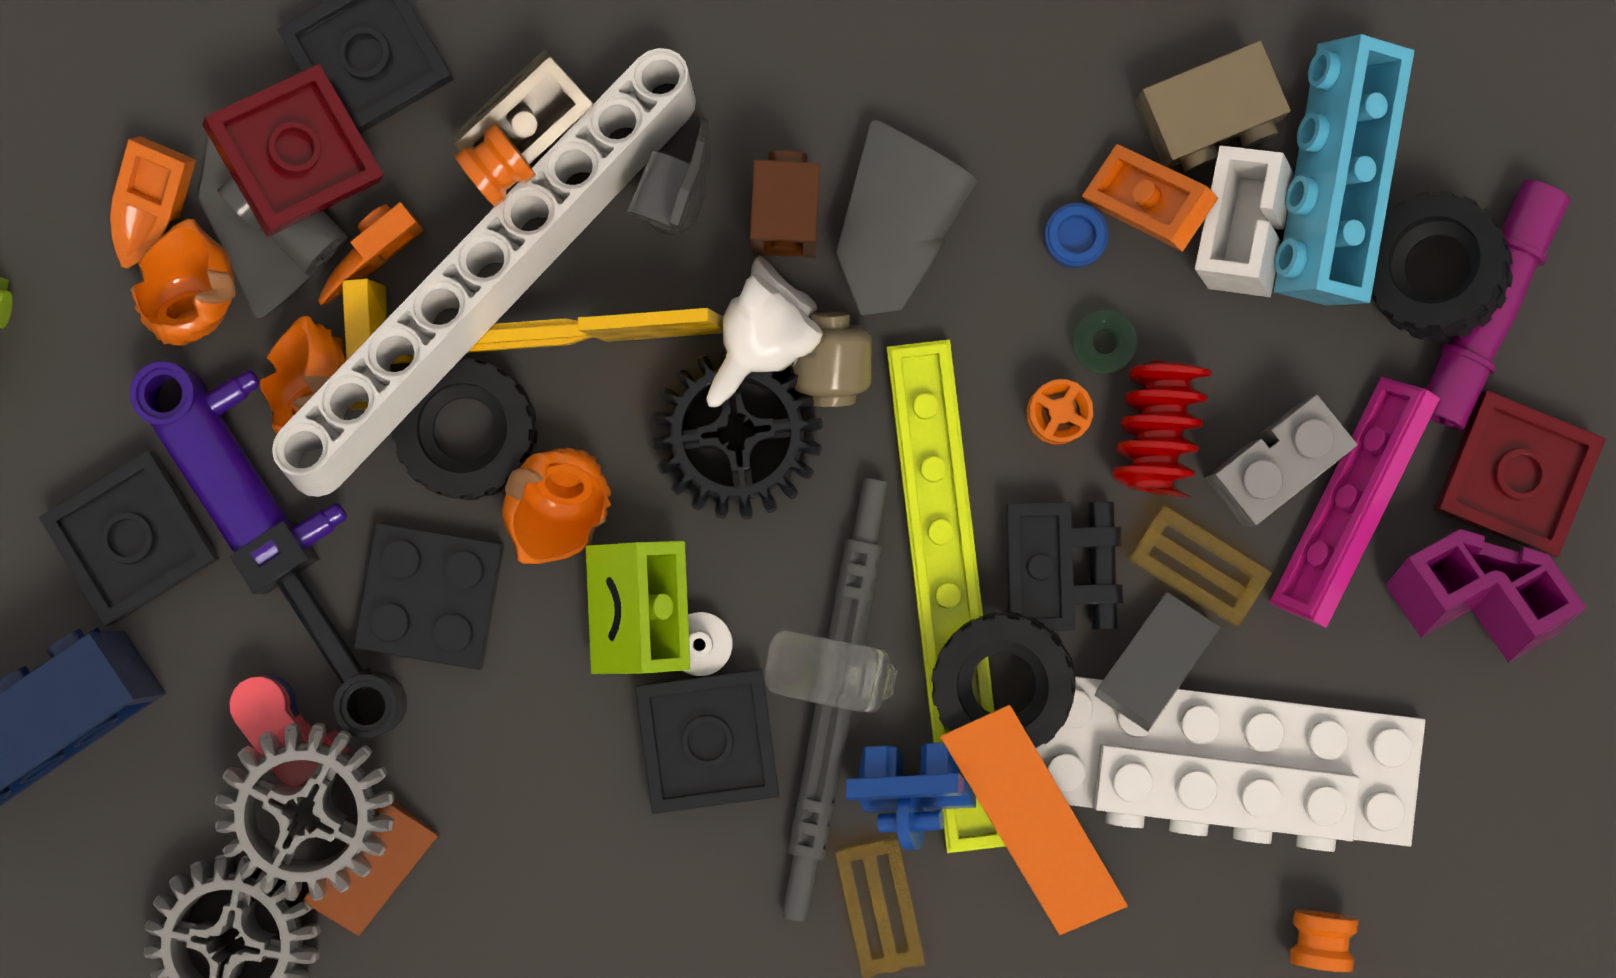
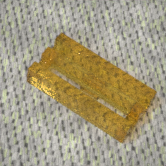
M1160 506L1154 516V520L1143 533L1141 541L1133 549L1128 560L1228 623L1239 627L1272 572L1167 506ZM1166 525H1169L1252 577L1247 587L1239 584L1161 535ZM1153 546L1238 598L1239 600L1234 608L1149 556L1148 554Z
M894 837L835 850L862 977L869 978L874 977L878 973L897 972L901 968L913 966V968L924 966L923 951L898 838ZM887 853L909 952L901 954L896 953L875 857ZM863 859L884 953L883 958L872 960L851 866V861Z

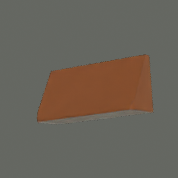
M396 800L386 807L375 809V813L389 815L395 819L391 831L371 832L387 844V848L382 856H372L361 851L372 866L370 873L363 878L346 867L351 886L347 891L340 893L333 887L327 877L326 894L323 899L315 901L310 893L303 899L313 909L357 936L362 934L439 836L438 833Z

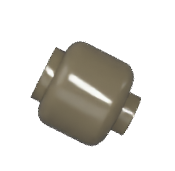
M828 311L812 313L811 320L820 327L823 335L820 343L811 353L799 357L790 365V375H798L794 390L802 395L812 396L814 400L813 406L839 407L856 404L857 395L867 391L873 380L871 333L859 325L850 324V314L847 312Z

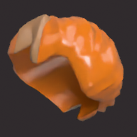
M186 219L174 225L146 250L141 261L138 262L142 281L130 289L132 298L136 302L134 309L141 315V323L155 334L157 340H162L163 344L176 346L197 341L216 330L226 316L232 298H235L236 295L235 278L227 252L223 246L201 229L195 219Z
M302 316L295 320L291 327L279 338L267 356V359L274 365L276 372L259 381V387L268 401L273 414L271 425L276 434L346 362V350L343 347L342 338L334 337L332 329H326L323 324H315L309 316Z
M568 447L565 449H553L531 455L519 469L511 472L505 486L506 494L502 506V518L506 531L516 550L517 560L523 564H542L567 559L582 551L586 546L591 545L595 530L607 521L606 516L608 512L606 508L611 506L608 497L612 495L607 485V479L601 472V465L596 462V457L590 456L588 452L579 449L574 450Z

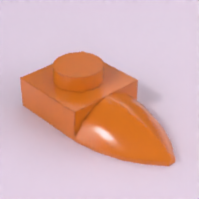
M142 136L128 139L111 204L112 240L121 267L126 269L141 261L146 250L164 235L170 221L180 218L196 159Z
M401 202L392 209L387 204L382 205L368 214L359 223L357 228L361 234L350 242L354 248L341 260L325 283L318 299L321 306L343 294L342 281L367 278L426 231L411 211Z

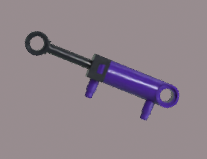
M153 362L144 366L134 376L130 386V401L134 411L143 420L150 423L233 551V554L229 557L252 593L268 594L279 587L342 684L337 688L338 690L333 700V713L338 725L344 731L357 738H373L394 730L402 722L407 711V696L403 686L394 677L383 672H372L370 668L362 669L300 574L301 571L320 560L311 545L333 532L337 525L346 520L347 514L339 503H334L324 510H318L298 524L290 522L221 417L223 413L245 400L249 393L259 387L260 380L254 371L247 370L238 377L230 378L208 393L204 380L190 369L171 362ZM176 379L182 388V399L174 410L165 413L159 407L157 393L160 386L166 381ZM365 687L378 690L384 698L385 711L378 722L364 720L357 711L356 699Z

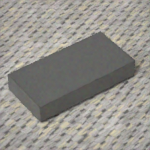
M1166 592L1099 685L1094 696L1149 732L1213 641L1220 626Z

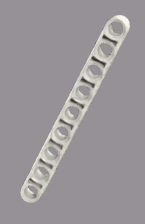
M657 48L649 50L638 57L594 105L534 165L532 169L536 176L527 183L518 182L506 195V199L483 218L281 428L273 442V458L281 471L300 492L308 496L320 497L330 494L340 487L647 164L651 152H658L689 120L695 110L696 99L686 61L680 54L670 49ZM666 83L676 85L674 89L667 93H652L653 89L659 85ZM617 129H634L625 138H609L610 134ZM576 173H590L588 179L580 184H565L567 179ZM533 218H547L544 225L537 230H521L524 224ZM503 263L502 268L495 275L487 278L477 277L480 270L486 265ZM450 308L459 309L456 317L450 322L442 325L433 324L436 316L442 311ZM414 355L412 362L404 370L388 372L390 365L398 357ZM368 402V407L361 416L352 420H343L345 412L354 403ZM317 448L323 449L321 457L315 464L307 468H298L299 461L305 453Z

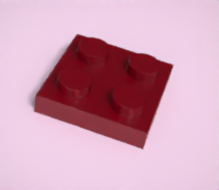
M320 64L204 117L202 126L266 237L380 183L384 175Z
M1488 390L1483 391L1477 400L1434 510L1532 550L1549 554L1550 557H1559L1606 438Z

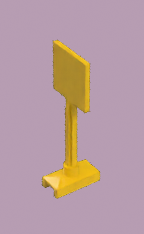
M369 279L342 281L346 361L388 318L386 285ZM709 308L578 317V321L564 318L497 323L467 353L565 346L589 338H598L605 342L721 334L723 333V316ZM414 355L400 356L392 364L411 363ZM368 402L354 403L349 409L366 410Z

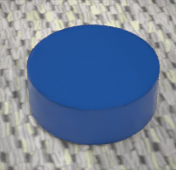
M1082 203L1067 204L1056 210L1048 220L1043 234L1044 246L1048 255L1057 264L1071 269L1083 268L1095 262L1104 252L1108 243V227L1104 217L1095 208Z

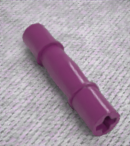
M1523 180L1501 227L1513 259V264H1510L1513 280L1512 286L1508 287L1505 293L1507 299L1501 310L1497 308L1491 315L1492 320L1482 327L1480 325L1471 330L1472 334L1462 338L1454 336L1450 344L1442 345L1440 349L1442 355L1426 387L1427 390L1440 398L1430 420L1452 429L1464 430L1489 375L1494 374L1496 366L1492 361L1518 315L1536 267L1545 265L1547 261L1546 253L1571 202V198L1561 190L1540 181Z

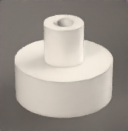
M707 612L689 614L691 670H684V672L694 676L713 674L720 670L731 656L733 649L732 634L726 623L714 614ZM701 638L705 641L706 646L704 650L696 649L694 644L696 639Z

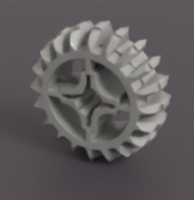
M292 723L285 727V746H282L278 737L272 731L262 734L259 739L265 757L250 746L244 747L238 753V757L249 772L240 768L229 767L223 774V779L239 791L221 792L215 799L217 806L234 811V815L223 817L215 823L217 832L229 833L236 831L238 837L223 848L224 855L229 858L244 851L249 859L239 869V875L245 879L251 876L259 867L267 873L261 881L260 890L264 893H269L279 879L285 880V898L291 901L296 900L299 896L302 882H307L309 893L313 900L323 899L326 894L327 877L333 887L340 893L347 891L351 886L346 867L356 875L363 878L366 877L372 870V866L361 851L372 856H382L387 848V844L371 832L391 831L395 819L389 815L375 813V809L386 807L395 800L393 791L373 792L371 787L386 777V769L383 766L375 767L365 774L360 767L369 758L372 750L367 745H364L351 758L343 752L351 737V734L344 730L336 736L331 746L325 745L326 728L322 723H316L312 726L308 742H303L302 731L297 723ZM307 760L319 763L314 774L303 786L294 787L283 782L274 785L262 779L268 770L285 762ZM336 773L346 781L354 795L358 812L357 825L347 821L348 815L337 809L331 800L330 791ZM319 785V789L313 799L315 805L313 806L312 813L320 818L321 823L317 824L315 819L312 818L293 838L292 833L298 824L296 818L298 817L299 810L290 805V800L293 799L298 805ZM255 799L262 801V808L274 815L279 823L280 833L275 849L267 843L257 826L254 812ZM318 837L329 842L336 838L349 845L337 855L321 861L305 862L293 859L297 849L308 838Z
M220 854L215 858L214 871L204 860H200L190 866L192 880L182 874L172 877L169 880V884L176 897L167 894L156 897L153 905L167 918H153L146 922L144 929L152 935L161 937V942L145 947L143 955L150 959L162 958L164 966L151 973V978H204L192 963L187 948L197 950L207 958L210 965L209 978H238L242 975L246 961L261 962L266 958L278 960L277 966L270 978H312L307 970L297 963L311 964L319 959V950L302 943L303 940L319 935L321 932L320 925L316 923H301L300 916L313 908L304 901L295 905L293 901L287 900L284 893L286 882L280 887L275 885L269 893H264L260 890V884L267 874L262 870L258 876L256 875V869L251 876L245 879L238 873L241 866L249 859L247 855L242 857L236 871L232 857L228 858L224 854ZM217 890H232L230 903L223 906L219 921L205 920L199 924L188 922L194 907L207 893ZM252 897L260 901L272 914L279 930L280 939H278V934L264 930L257 923L255 918L256 902L251 900ZM231 928H235L240 932L236 938L243 936L245 941V947L234 954L226 950L230 943L223 945L221 936H219Z

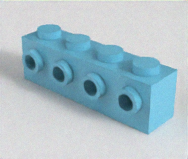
M1363 34L1317 44L1316 54L1308 70L1310 89L1305 117L1302 119L1297 132L1299 151L1294 179L1290 183L1286 194L1288 213L1284 236L1275 256L1277 275L1274 293L1326 306L1370 303L1415 50Z

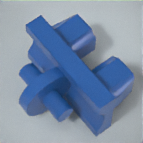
M927 743L921 746V775L903 776V752L897 747H864L859 778L846 779V799L849 801L859 800L864 812L896 811V813L878 814L877 827L880 833L897 832L903 850H920L923 845L925 831L943 830V812H924V810L976 808V796L944 743Z

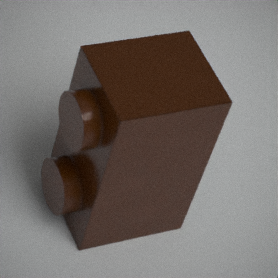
M776 150L768 152V160H754L750 242L753 255L816 258L820 163L807 162L806 153Z

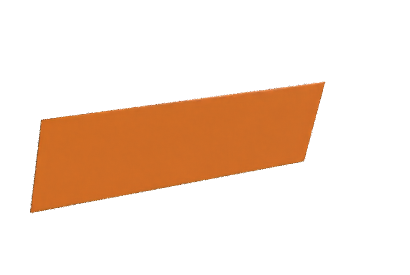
M1011 705L940 736L1059 936L1128 907Z

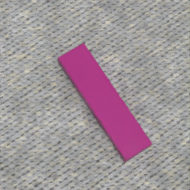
M1381 376L1352 435L1357 446L1340 459L1269 602L1270 604L1282 611L1327 628L1440 400L1439 397L1427 389Z

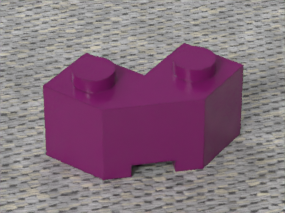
M1462 529L1408 557L1386 583V588L1421 638L1472 610L1508 663L1559 635L1587 608L1549 554L1525 547L1518 552L1484 542L1485 536Z

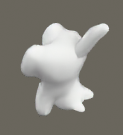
M761 256L756 257L751 267V276L746 279L740 296L731 300L723 316V344L727 350V355L714 377L708 392L707 403L709 407H718L735 393L744 378L751 372L783 371L799 357L811 353L822 338V330L809 318L818 309L816 303L806 293L795 289L777 273L775 268Z

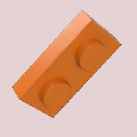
M1119 144L1115 145L1082 195L1094 208L1182 252L1218 200V197L1206 185Z

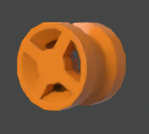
M496 123L485 131L484 141L475 148L464 147L454 155L468 177L494 207L506 199V190L516 182L527 183L536 176V173Z
M1067 379L1052 380L1042 385L1030 397L1026 408V421L1031 432L1042 442L1051 445L1067 444L1081 437L1090 427L1093 418V402L1088 392L1078 383Z
M1294 910L1293 924L1298 929L1297 944L1290 948L1288 962L1297 966L1323 971L1352 972L1354 970L1355 958L1349 951L1350 938L1358 933L1359 919L1325 911Z

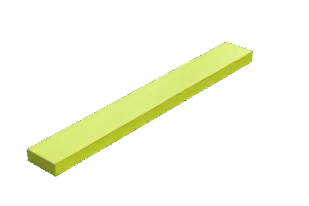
M950 339L889 346L886 348L933 743H944L940 736L950 732L949 728H944L939 720L940 714L937 707L934 706L932 699L933 682L931 679L937 656L953 633L970 620L983 616ZM987 656L975 668L972 677V690L979 705L992 713L994 712V702ZM977 797L976 808L941 809L944 815L943 829L947 853L1005 846Z

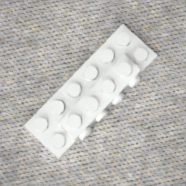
M1075 676L1074 701L1067 721L1050 742L1036 748L1067 803L1072 806L1106 811L1105 823L1144 828L1145 816L1170 819L1169 831L1197 836H1207L1209 824L1234 827L1233 839L1271 844L1272 832L1297 835V847L1330 852L1335 851L1336 840H1360L1411 847L1425 719L1178 689L1149 732H1147L1094 696L1097 688L1103 681L1102 679Z

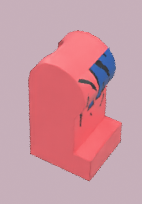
M274 675L250 677L240 682L233 690L229 701L232 718L253 747L264 757L259 737L267 731H272L278 737L282 746H285V727L289 724L297 723L302 731L303 742H308L309 733L312 728L295 708V694L291 686L284 679ZM336 730L326 733L325 745H332L338 735ZM348 745L343 751L346 754L351 750ZM307 760L289 761L271 768V770L280 782L294 787L303 786L314 774L319 763Z

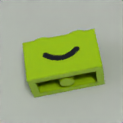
M685 541L634 542L586 546L591 674H643L691 670Z

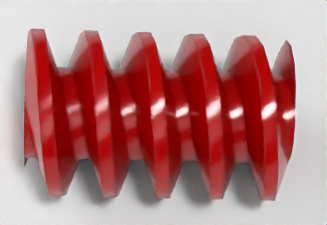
M1152 360L1149 364L1134 366L1130 369L1129 378L1145 389L1130 391L1125 394V404L1141 414L1126 416L1121 419V429L1135 436L1136 439L1117 444V454L1132 462V465L1114 468L1112 470V478L1130 489L1145 493L1191 498L1190 495L1174 487V483L1176 480L1192 478L1195 474V470L1178 462L1179 455L1199 451V445L1183 437V430L1203 427L1204 420L1187 412V406L1207 402L1208 395L1192 387L1191 383L1195 379L1211 377L1212 371L1210 369L1186 363Z

